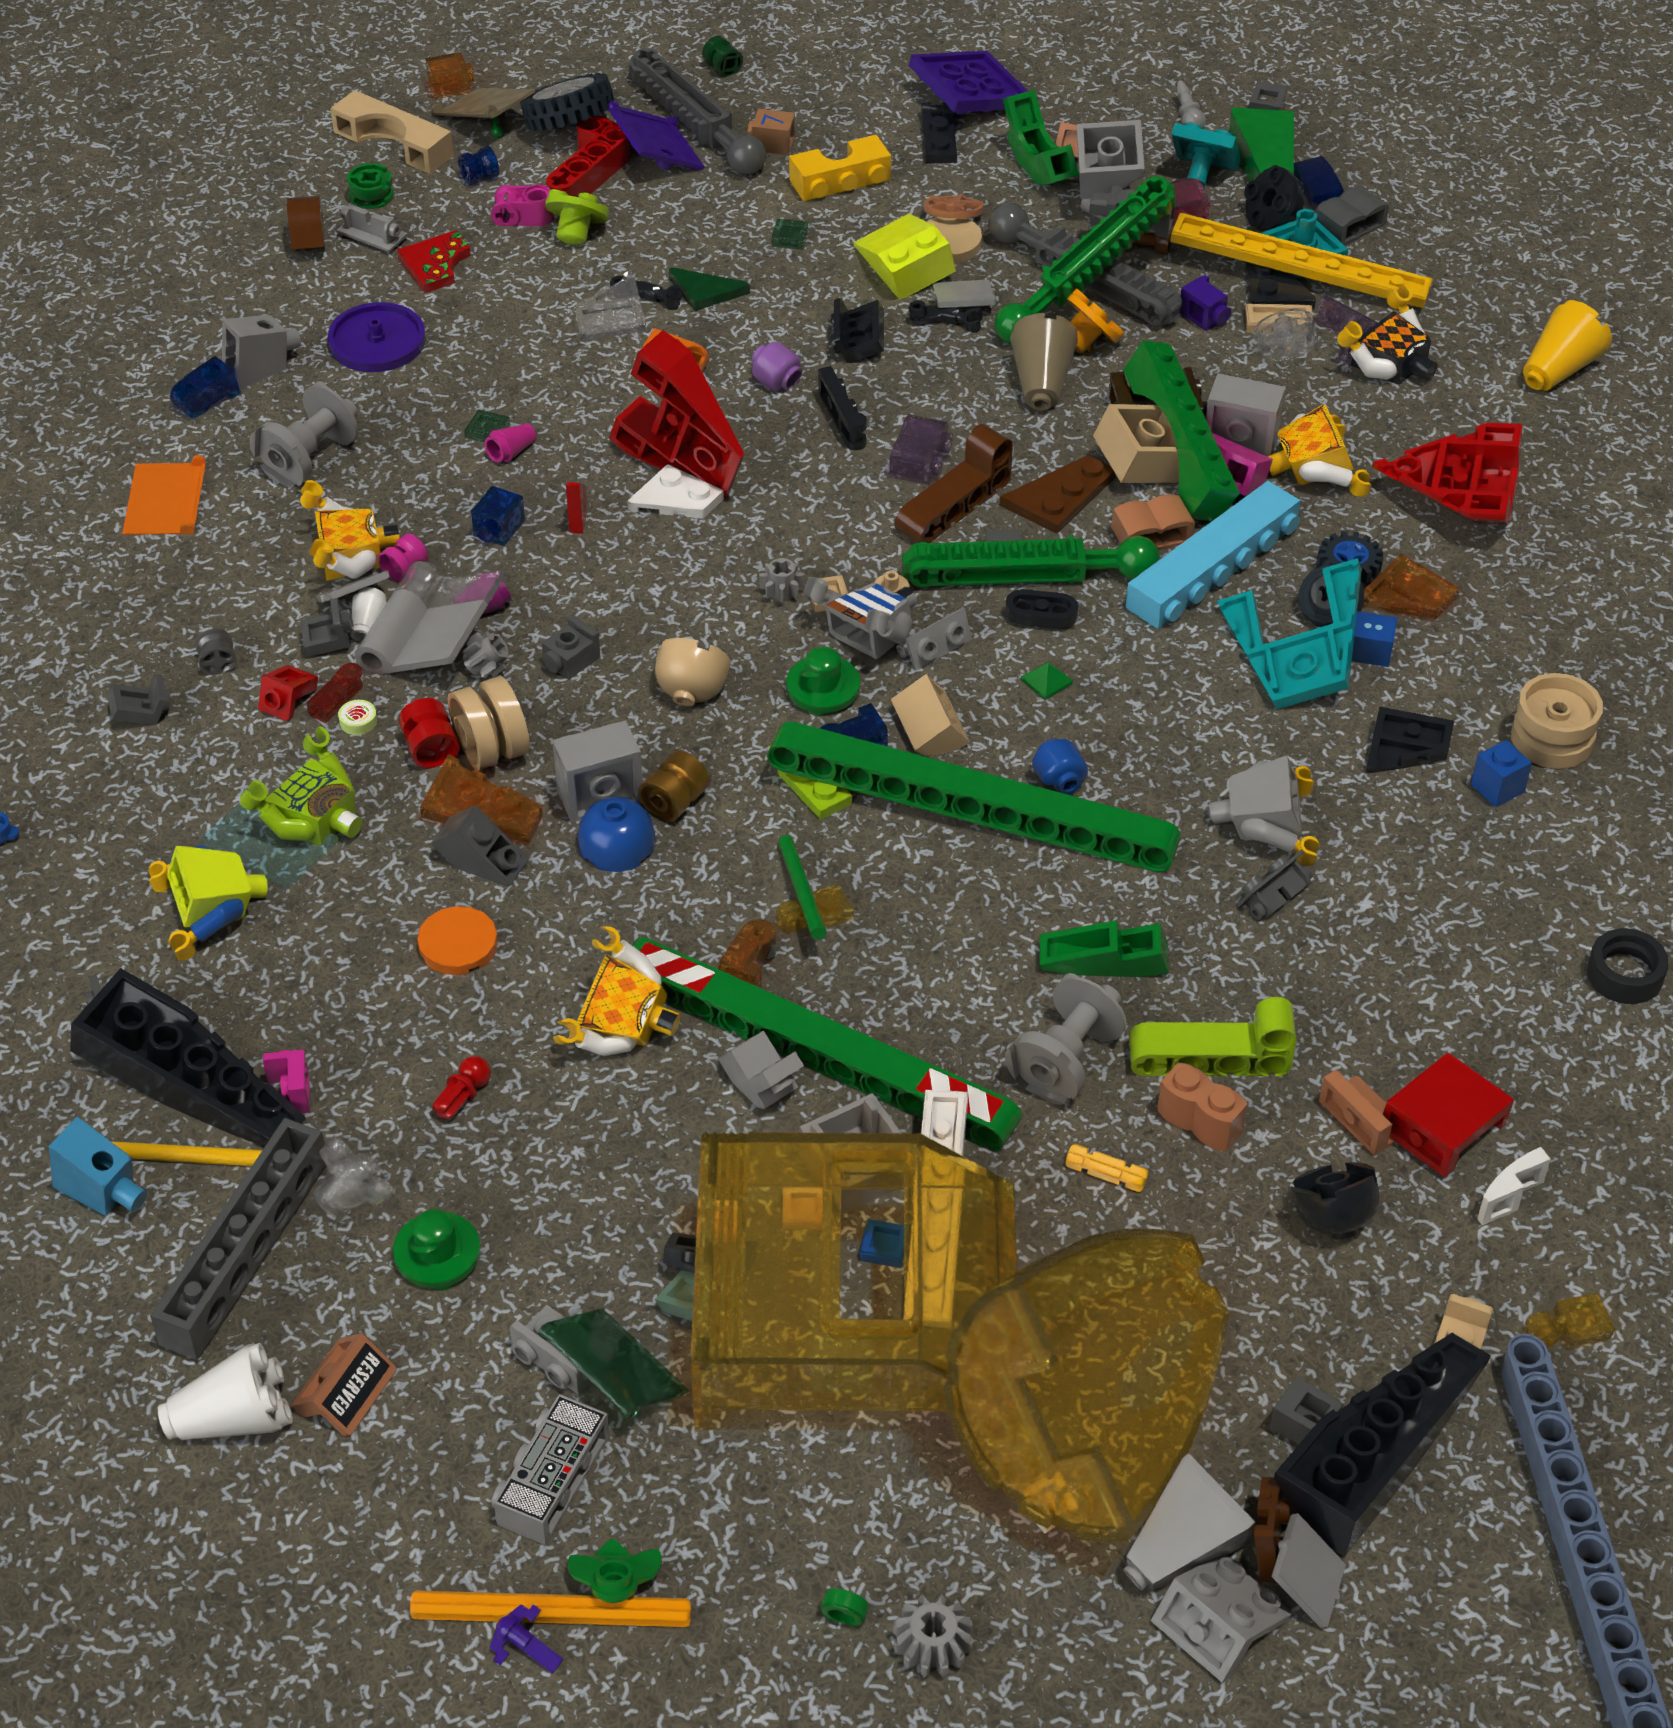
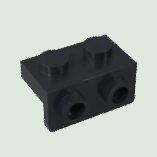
M841 298L835 299L834 313L831 314L834 334L830 336L835 352L837 354L841 353L847 363L871 358L883 352L884 308L880 301L875 300L848 311Z

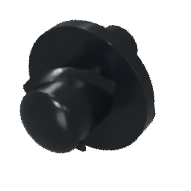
M1278 165L1264 170L1255 180L1250 181L1244 190L1246 215L1249 224L1263 231H1268L1287 222L1294 221L1296 213L1303 209L1304 206L1303 197L1298 193V184L1294 174Z

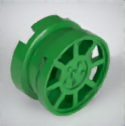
M366 163L354 167L348 173L347 182L350 201L357 207L377 209L386 206L393 200L392 174L387 171L386 166ZM366 201L368 205L361 204V202ZM372 202H379V204L372 205Z

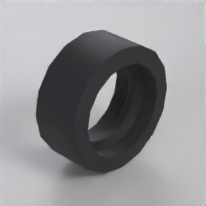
M1628 928L1609 930L1599 936L1592 947L1587 964V977L1595 990L1612 1001L1632 1005L1648 1002L1658 995L1663 986L1668 971V954L1660 942L1653 936L1640 930ZM1614 954L1632 955L1647 964L1651 974L1639 978L1625 977L1609 968L1604 959Z

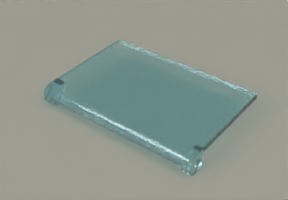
M240 803L199 838V841L215 850L237 853L240 855L244 867L257 874H264L267 880L285 890L338 843V836L332 833L325 838L323 845H317L308 841L282 840L258 816L260 812L257 809L247 810Z

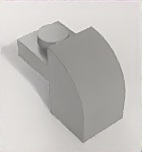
M764 1031L749 1038L718 1058L732 1083L756 1107L761 1109L767 1108L798 1088L792 1073L804 1066L796 1052L781 1059Z

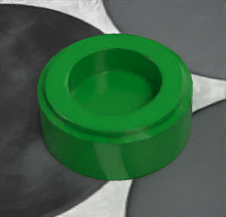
M839 1588L827 1589L820 1605V1610L828 1619L853 1627L865 1623L870 1604L863 1597Z

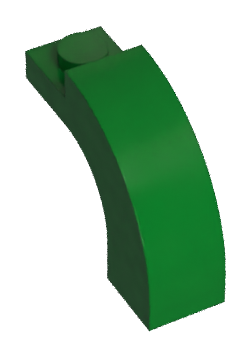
M1035 90L1002 99L1010 130L1006 132L1010 146L1018 163L1038 185H1048L1079 176L1071 144L1059 147L1050 138L1044 125Z

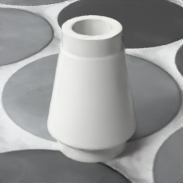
M364 587L353 596L352 620L354 631L350 633L353 640L363 641L386 605V595L382 591L372 587Z

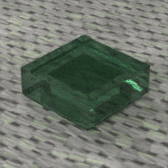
M777 219L771 238L772 247L803 250L809 230L808 221Z
M478 409L464 430L465 438L485 442V439L489 437L490 432L493 430L508 428L510 417Z

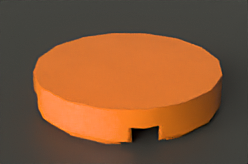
M454 906L441 909L429 916L419 929L417 942L420 955L431 969L447 975H463L470 973L469 969L477 966L480 969L489 963L496 954L498 936L494 922L484 912L472 907Z

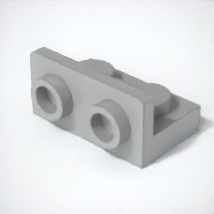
M548 1305L526 1326L517 1320L510 1326L511 1348L515 1356L527 1365L534 1363L543 1369L547 1378L556 1387L564 1389L567 1386L578 1395L614 1360L611 1349Z

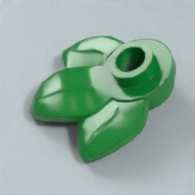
M615 1539L608 1540L593 1557L570 1555L568 1559L570 1575L575 1580L590 1586L591 1592L595 1597L608 1603H619L633 1596L637 1591L638 1585L655 1578L662 1566V1556L659 1549L642 1551L632 1556Z

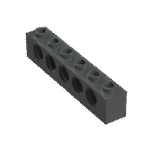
M287 1118L283 1119L150 1315L159 1346L198 1360L326 1166L328 1159L322 1131Z

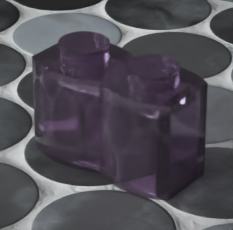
M908 414L891 452L889 477L930 485L934 475L940 476L944 463L943 453L950 452L953 441V433L948 432V421Z

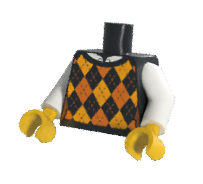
M1402 284L1398 291L1393 289L1387 297L1388 305L1393 309H1399L1400 314L1393 311L1364 334L1361 326L1357 322L1351 321L1337 337L1339 345L1352 349L1350 354L1352 355L1351 365L1362 370L1364 375L1369 378L1385 379L1398 385L1413 374L1428 381L1434 376L1438 367L1437 362L1428 358L1431 345L1430 337L1422 329L1414 309H1409L1407 302L1413 296L1412 290L1407 284Z

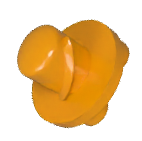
M1077 288L1067 298L1070 304L1078 311L1070 321L1077 329L1078 343L1075 352L1084 353L1086 350L1090 352L1091 345L1101 334H1104L1114 344L1125 334L1112 320L1108 324L1106 323L1109 320L1107 318L1108 315L1097 304L1092 302L1088 306L1091 301Z

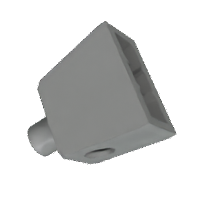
M270 315L222 320V373L240 390L285 370L287 351L301 346L298 331L295 328L285 330Z

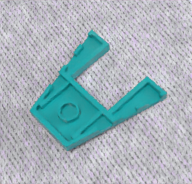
M1358 558L1322 569L1333 624L1264 644L1256 598L1252 590L1217 600L1220 610L1276 710L1349 689L1362 571Z

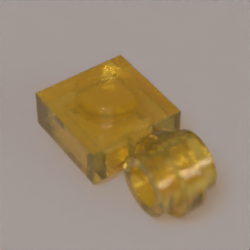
M839 884L812 892L825 928L854 920V910ZM788 900L778 906L775 919L780 929H785L787 933H792L805 928L807 923L800 903Z
M1598 1293L1558 1300L1553 1309L1556 1317L1551 1316L1546 1311L1531 1315L1525 1321L1526 1328L1524 1333L1537 1336L1548 1348L1556 1344L1561 1338L1559 1333L1564 1332L1570 1347L1611 1339L1615 1328Z

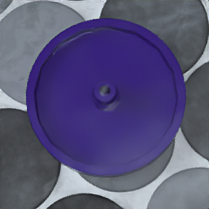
M387 302L367 303L348 309L332 322L328 330V343L332 356L340 364L362 372H384L402 367L421 353L426 341L422 319L407 307Z

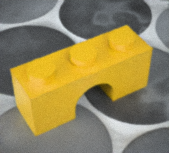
M876 134L848 141L847 158L840 160L826 158L819 149L790 155L789 180L803 201L822 198L827 195L850 191L871 184H878L891 180V154Z

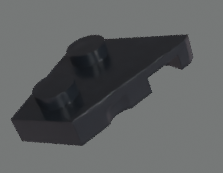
M1379 707L1366 772L1376 773L1447 760L1454 720Z

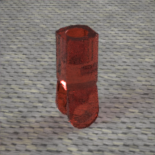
M347 663L341 666L331 678V681H328L307 701L309 715L323 723H327L345 703L362 689L363 682L360 679L362 676L361 667L355 663Z

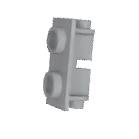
M354 204L344 205L341 209V217L344 218L345 222L337 229V233L389 253L408 236L407 232L401 230V226L397 224L395 219H389L376 213L370 219L369 211L359 208Z
M962 607L951 614H946L941 620L907 637L906 642L897 645L898 654L902 658L909 656L913 669L916 671L972 640L965 608Z

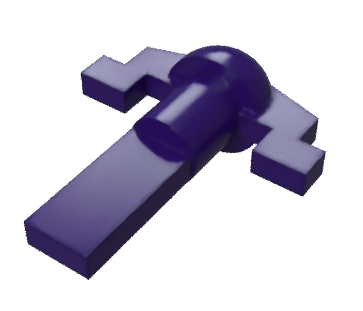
M521 1604L508 1615L498 1620L490 1645V1649L497 1653L493 1659L495 1662L502 1665L510 1653L503 1649L509 1640L551 1673L557 1670L564 1659L520 1625L525 1617L533 1622L541 1612L540 1608L533 1604L530 1609H527Z

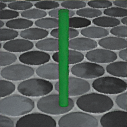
M784 835L778 840L782 856L811 937L815 940H821L827 934L793 838L789 835Z

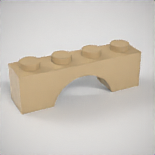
M356 90L330 108L334 133L357 143L371 138L397 140L404 144L406 164L431 174L454 156L452 133L450 130Z

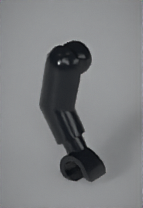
M623 276L613 277L609 284L611 294L615 299L631 300L644 298L655 302L661 300L665 302L667 308L672 310L679 308V300L683 297L681 288L678 285L670 286L665 290L662 286L646 281H627Z
M921 300L911 302L908 307L909 317L917 325L944 322L958 326L960 323L965 324L966 330L977 333L981 328L980 321L983 317L980 308H972L965 313L961 309L954 307L938 308L937 305H926Z

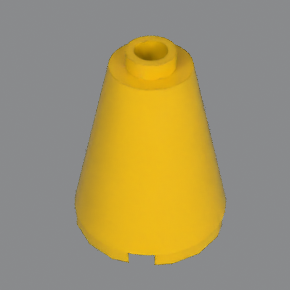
M1568 300L1562 305L1559 304L1553 310L1523 368V374L1528 386L1535 390L1548 391L1606 353L1611 347L1612 334L1607 323L1602 326L1596 319L1599 315L1596 310L1574 300Z

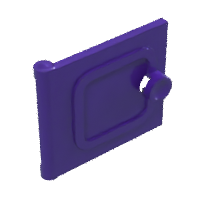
M615 101L608 103V111L639 156L655 159V163L660 168L668 171L671 170L673 164L698 171L704 170L705 166L676 127V117L669 116L668 118H663L621 107Z

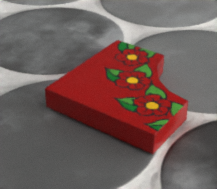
M457 230L397 249L398 258L424 293L455 284L454 267L460 261L471 256L469 245Z

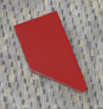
M568 482L566 484L569 532L583 534L588 511L586 485Z

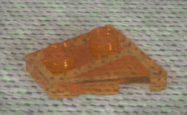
M1400 554L1364 589L1363 606L1393 613L1437 619L1458 598L1459 587Z

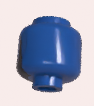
M1067 739L1047 740L1039 746L1032 759V768L1045 789L1071 794L1079 789L1088 775V766L1076 745Z

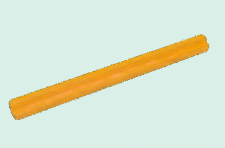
M420 1590L412 1592L410 1598V1614L413 1619L498 1622L501 1617L508 1615L519 1605L522 1604L527 1609H530L534 1604L541 1609V1612L533 1622L526 1617L522 1622L687 1627L691 1621V1602L687 1598L630 1597L619 1603H608L592 1595Z

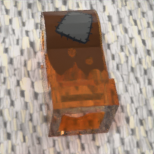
M762 919L747 922L719 961L718 969L762 988V967L770 963L776 955V928L774 925Z

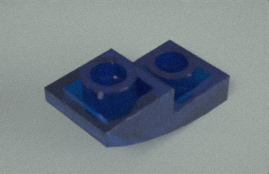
M1323 156L1294 163V176L1303 183L1304 195L1313 203L1319 205L1323 201L1340 197L1344 193V189L1335 171Z

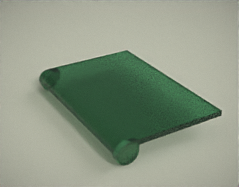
M603 1308L547 1322L538 1331V1335L544 1340L548 1339L621 1410V1416L625 1420L632 1419L642 1407L679 1397L690 1391Z

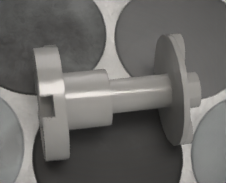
M317 381L304 391L303 405L309 417L306 422H293L287 428L278 423L266 422L250 436V448L254 458L260 455L265 463L261 469L269 478L289 488H292L295 484L298 487L311 477L313 469L309 455L317 449L318 438L324 435L342 445H348L356 440L358 435V425L355 419L358 415L356 406L351 400L342 399L322 381Z
M1072 973L1066 974L1053 990L1055 1007L1065 1020L1062 1026L1053 1025L1045 1034L1036 1031L1020 1033L1005 1053L1006 1066L1013 1078L1016 1080L1020 1074L1029 1083L1025 1088L1026 1091L1056 1105L1065 1104L1069 1098L1073 1100L1085 1085V1071L1078 1060L1084 1051L1082 1039L1087 1034L1104 1042L1116 1040L1125 1031L1127 1024L1124 1011L1119 1005L1121 996L1117 990L1109 985L1100 986Z

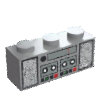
M561 1394L557 1396L550 1409L545 1408L541 1412L536 1423L535 1435L529 1445L525 1443L520 1447L515 1457L514 1470L507 1481L502 1480L497 1485L492 1497V1506L495 1509L498 1526L545 1546L610 1436L608 1413Z

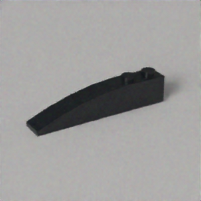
M122 968L116 972L71 1023L70 1051L160 1103L227 1133L266 1146L284 1118L303 1125L306 1122V1117L270 1083L265 1084L253 1073L254 1068L243 1058L238 1059L226 1048L225 1041L215 1031L213 1033L208 1031L199 1022V1016L194 1011Z
M1450 1333L1413 1357L1411 1364L1399 1372L1393 1370L1382 1377L1381 1383L1368 1392L1362 1390L1353 1396L1350 1403L1336 1412L1333 1409L1325 1414L1274 1475V1480L1294 1514L1298 1513L1329 1547L1346 1556L1392 1499L1438 1437L1489 1362L1491 1355L1456 1334Z

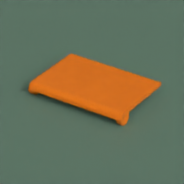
M195 455L192 458V463L136 464L122 535L193 534L206 465L205 457Z

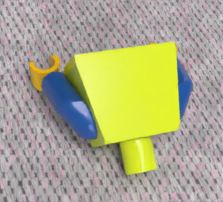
M204 845L196 847L175 846L173 856L169 861L170 864L166 865L163 861H155L151 863L148 869L151 876L149 882L152 889L157 892H164L171 888L183 926L191 928V931L188 933L183 930L174 931L169 937V945L172 950H175L174 954L177 960L184 961L192 958L196 952L194 942L197 940L203 942L221 928L242 919L250 898H265L267 895L268 883L264 874H246L240 855L235 852L214 850Z

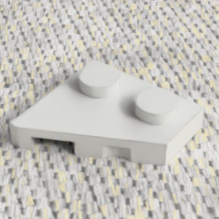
M667 464L627 501L628 510L632 512H639V508L659 509V513L662 515L674 516L681 514L686 517L704 519L724 500V490Z

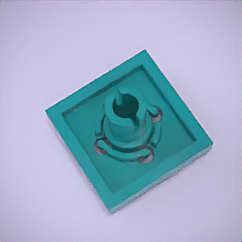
M1190 122L1184 123V125L1174 124L1171 136L1177 158L1192 161L1186 178L1187 183L1204 187L1210 165L1234 171L1238 170L1241 159L1236 136H1233L1232 133L1222 129H1216L1214 132L1204 130L1201 126Z
M1310 209L1299 210L1296 213L1295 221L1261 233L1348 256L1349 249L1317 221V213L1314 214V211Z

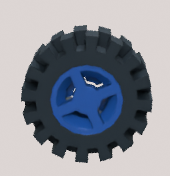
M1341 531L1340 537L1333 533L1329 539L1325 538L1322 541V545L1319 546L1316 569L1323 565L1339 564L1358 558L1362 569L1360 582L1364 590L1365 587L1368 590L1374 588V583L1377 584L1379 582L1384 558L1382 548L1379 549V543L1377 541L1370 543L1371 537L1365 535L1363 539L1359 538L1360 533L1354 531L1353 536H1348L1347 531Z

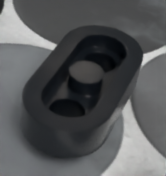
M1020 589L1011 592L1007 596L1005 614L1011 622L1019 625L1063 629L1072 626L1077 621L1078 602L1074 597L1065 593Z

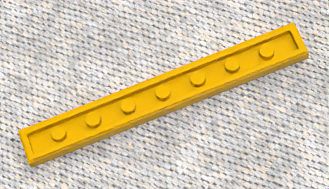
M1185 213L1179 214L1171 233L1170 242L1386 299L1393 289L1398 291L1402 284H1407L1413 294L1407 304L1424 308L1433 280L1429 277Z

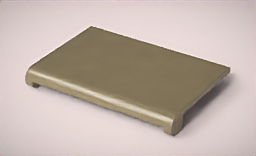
M477 88L446 108H443L441 104H433L431 112L434 116L495 118L535 93V89Z

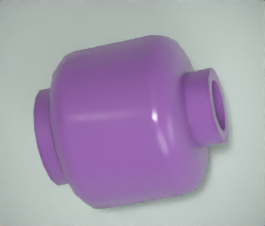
M771 342L766 346L761 345L752 356V362H754L752 375L774 392L782 389L788 391L801 378V359L780 342Z

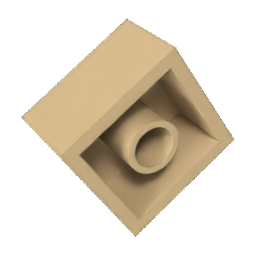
M1109 404L1093 437L1120 482H1179V460L1175 437L1169 421L1158 405Z

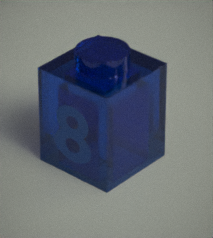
M491 486L471 510L473 536L478 537L484 542H493L505 546L525 521L523 496Z

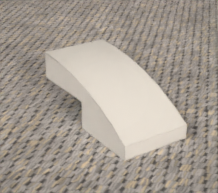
M1542 1147L1514 1161L1491 1183L1483 1196L1478 1215V1221L1481 1225L1517 1211L1523 1191L1544 1183L1550 1158Z

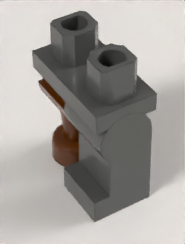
M1113 185L1110 194L1093 192L1089 213L1105 216L1106 218L1110 210H1115L1119 206L1120 201L1124 202L1128 198V194L1134 193L1136 190H1122L1123 187ZM1175 207L1171 208L1167 216L1160 218L1158 224L1150 227V230H1154L1155 233L1145 232L1139 241L1136 240L1131 244V248L1126 249L1124 252H1130L1136 245L1155 246L1156 253L1168 255L1171 246L1170 239L1173 231L1171 227L1174 221ZM1091 218L1088 233L1091 231V227H1096L1100 223V219Z

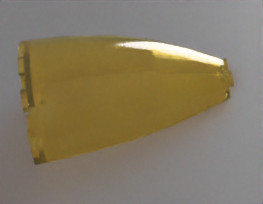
M1120 1229L1090 1235L1028 1264L987 1291L969 1307L959 1326L954 1329L945 1356L949 1360L948 1381L944 1384L946 1405L953 1429L966 1456L994 1492L1000 1488L1019 1505L1018 1512L1031 1521L1047 1529L1054 1525L1076 1533L1075 1538L1094 1542L1129 1540L1153 1511L1181 1460L1188 1454L1209 1402L1220 1362L1229 1311L1217 1286L1205 1283L1200 1277L1199 1268L1205 1263V1260L1193 1234L1161 1229Z

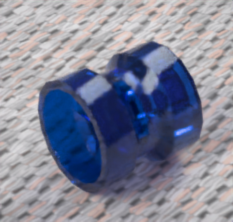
M490 146L480 148L474 154L467 152L458 156L459 170L468 186L478 183L484 177L492 179L499 176L498 160Z

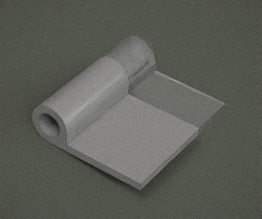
M424 561L412 563L356 650L355 659L364 670L378 674L452 664L505 578L504 573L497 571L445 580L437 567L432 563Z

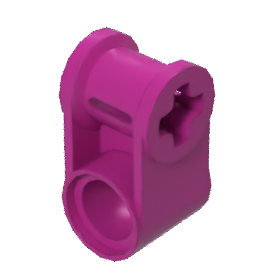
M540 184L532 186L503 185L499 187L495 192L494 200L496 204L491 210L493 222L499 226H546L552 223L554 214L545 208L550 188ZM505 194H508L507 201L504 200Z

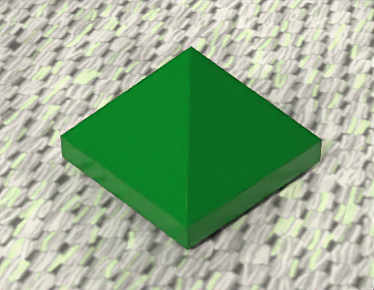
M1050 661L1021 676V680L1044 700L1073 685V680Z

